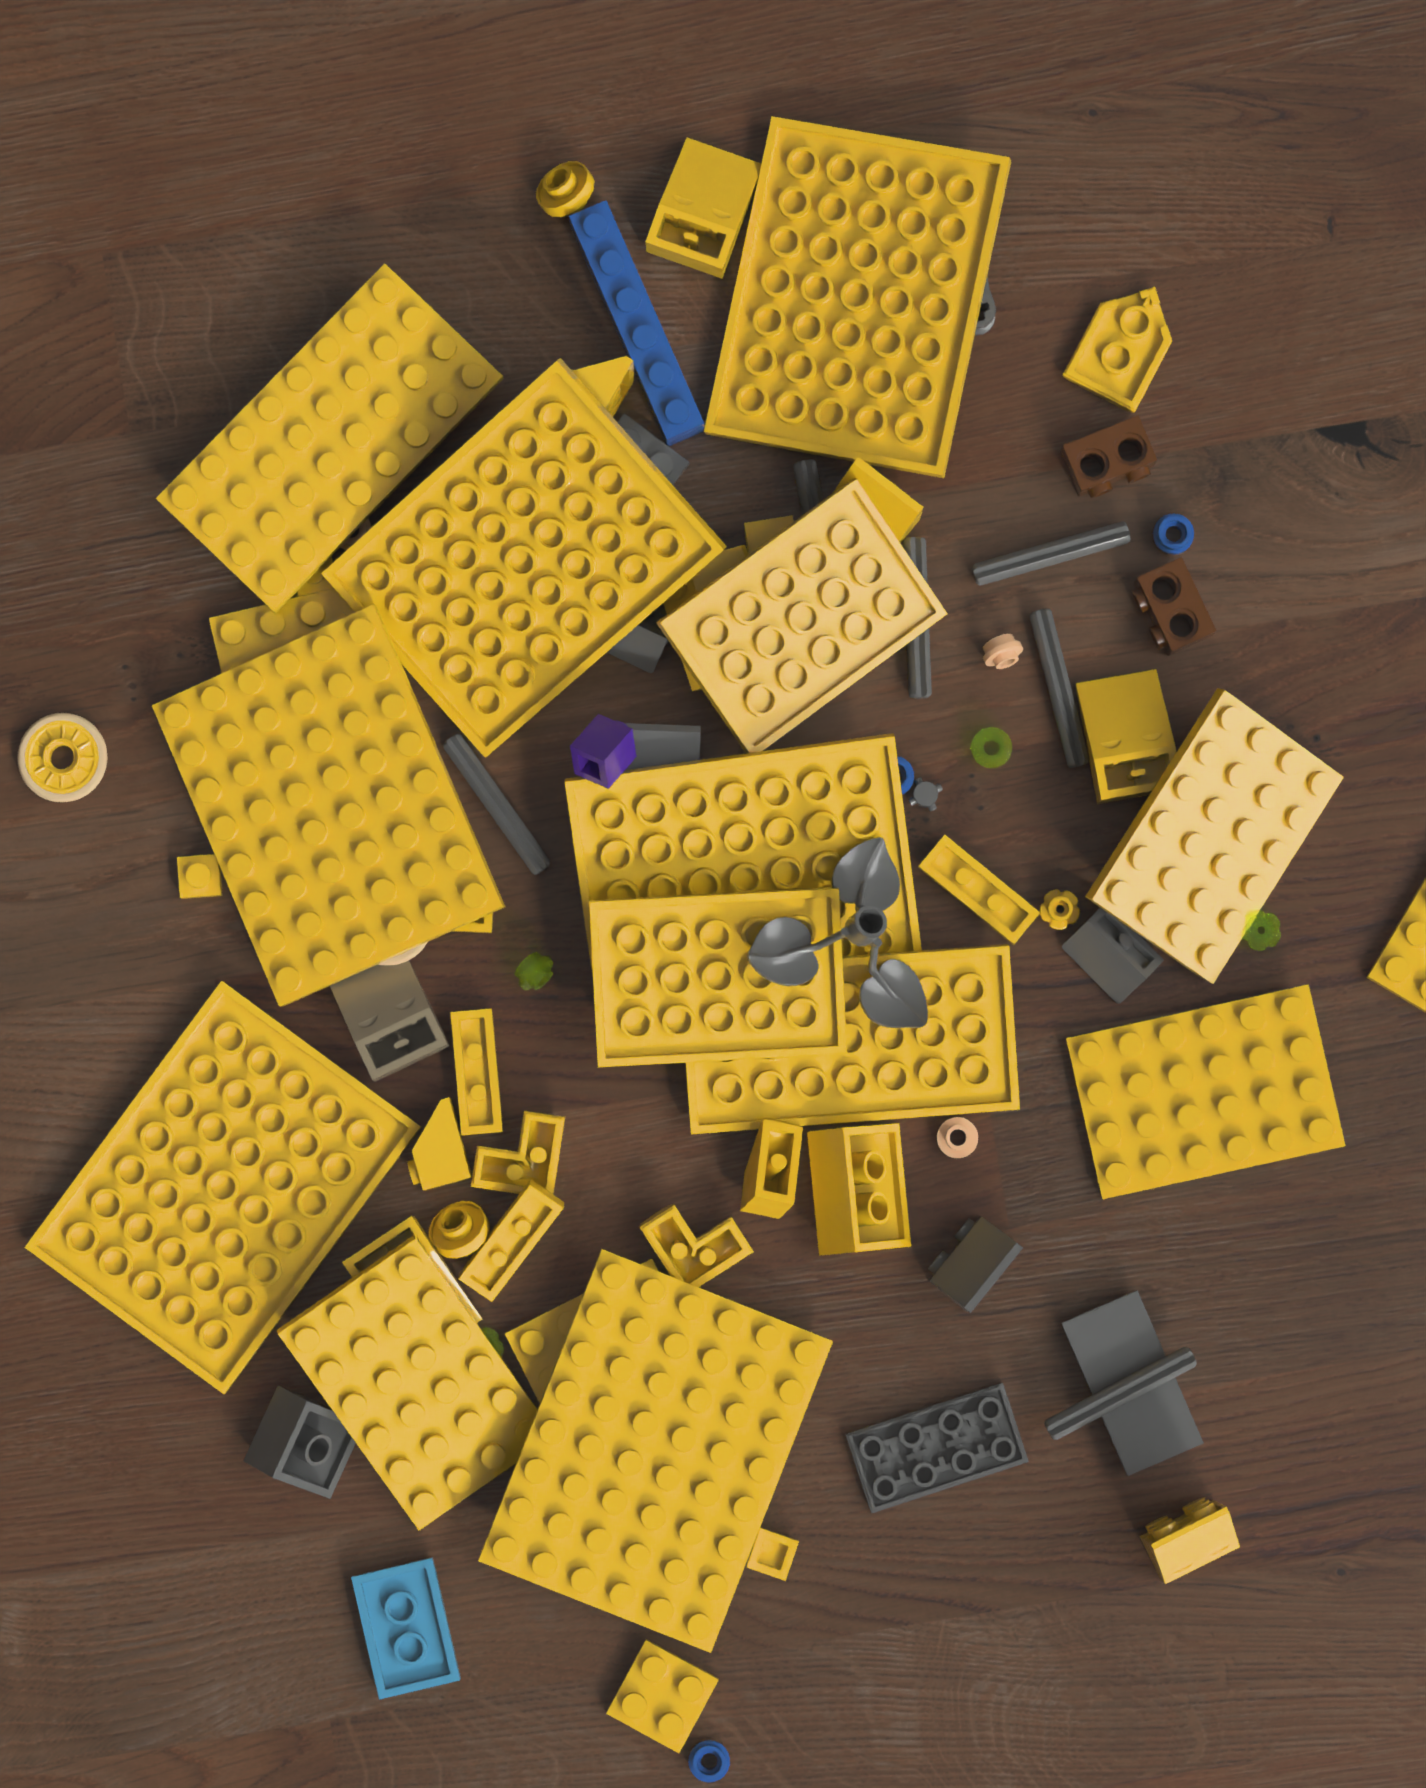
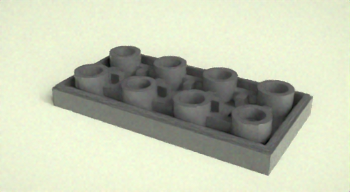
M1137 1290L1061 1323L1092 1395L1166 1356ZM1176 1378L1101 1416L1127 1476L1204 1443Z
M1003 1383L846 1433L871 1513L1029 1462Z

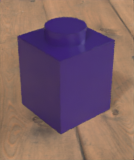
M600 714L591 721L570 745L574 774L607 789L613 785L637 757L633 729L621 721H614Z

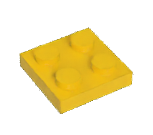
M646 1639L606 1714L680 1753L719 1678Z

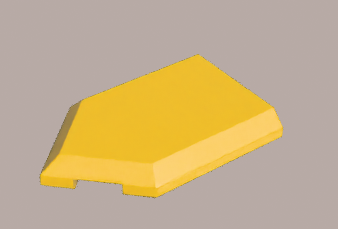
M1152 287L1139 291L1136 294L1100 303L1062 376L1128 412L1135 413L1172 343V338L1159 304L1160 301L1156 288Z

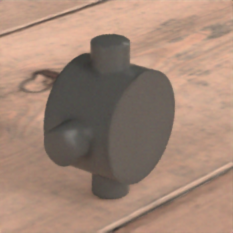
M921 777L914 780L916 787L913 791V797L908 799L911 806L917 804L920 807H928L930 812L937 809L935 802L938 798V792L943 790L941 784L934 785L931 782H923Z

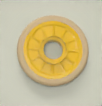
M71 713L50 714L32 724L23 735L18 749V768L26 785L38 796L54 802L75 801L89 794L100 783L107 766V748L99 730L87 719ZM60 746L71 748L74 755L72 764L65 769L54 767L51 761L53 751Z

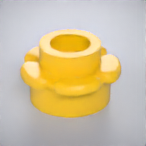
M1058 889L1049 891L1044 896V903L1039 908L1042 920L1047 921L1051 928L1057 930L1067 928L1068 924H1074L1080 916V909L1077 907L1078 899L1068 890L1060 892ZM1058 905L1064 907V911L1062 913H1058L1056 911V907Z

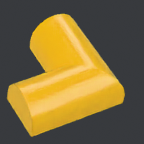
M524 1111L518 1152L477 1145L471 1187L520 1194L531 1179L554 1194L565 1117Z
M671 1204L650 1216L639 1226L670 1276L696 1287L705 1284L754 1252L731 1216L696 1238L676 1206Z

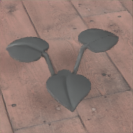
M882 837L874 838L857 845L839 860L832 874V888H839L840 901L855 904L856 912L848 918L845 928L817 943L811 944L810 932L803 923L789 917L776 918L768 922L758 932L747 953L748 961L755 971L768 981L782 986H797L806 983L818 972L819 964L813 953L814 951H818L845 937L857 946L870 945L868 971L872 977L864 981L859 990L860 1005L864 1013L874 1023L887 1028H921L927 1024L928 1010L922 985L915 972L904 962L896 959L887 960L880 966L879 970L876 967L878 949L882 945L879 936L884 933L887 927V919L883 911L894 904L898 898L900 881L896 867L888 854L884 839Z

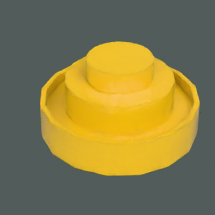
M568 161L559 164L541 179L537 187L536 199L545 213L552 217H563L576 213L585 207L587 200L594 190L595 180L584 164L578 161Z
M470 1201L452 1203L440 1210L433 1218L429 1227V1239L437 1252L446 1258L457 1259L468 1256L478 1250L486 1241L490 1232V1222L482 1208L476 1203Z

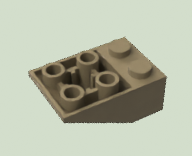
M410 960L397 965L385 966L377 964L330 985L356 1047L373 1081L376 1082L450 1047Z

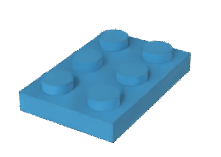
M433 1557L351 1577L379 1700L461 1680Z

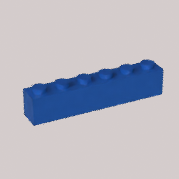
M605 200L570 215L571 230L627 357L633 360L634 373L665 444L671 446L704 432V421L607 201Z

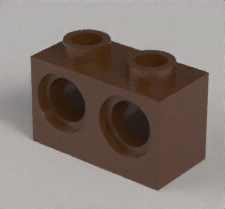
M1139 415L1065 444L1060 451L1078 497L1089 493L1091 499L1112 491V483L1126 478L1128 483H1133L1151 475L1149 468L1154 467L1157 462L1156 455ZM1123 443L1134 444L1139 450V459L1133 462L1123 460L1118 453V447ZM1086 458H1094L1101 464L1102 473L1096 477H1089L1082 472L1080 462Z
M1182 557L1145 573L1134 581L1136 589L1131 591L1133 599L1141 613L1147 611L1154 626L1149 627V632L1158 650L1165 648L1167 655L1170 656L1213 636L1217 631ZM1157 580L1167 581L1173 588V597L1168 600L1158 599L1152 592V584ZM1174 617L1185 618L1191 627L1190 634L1185 637L1174 635L1169 627L1170 620Z

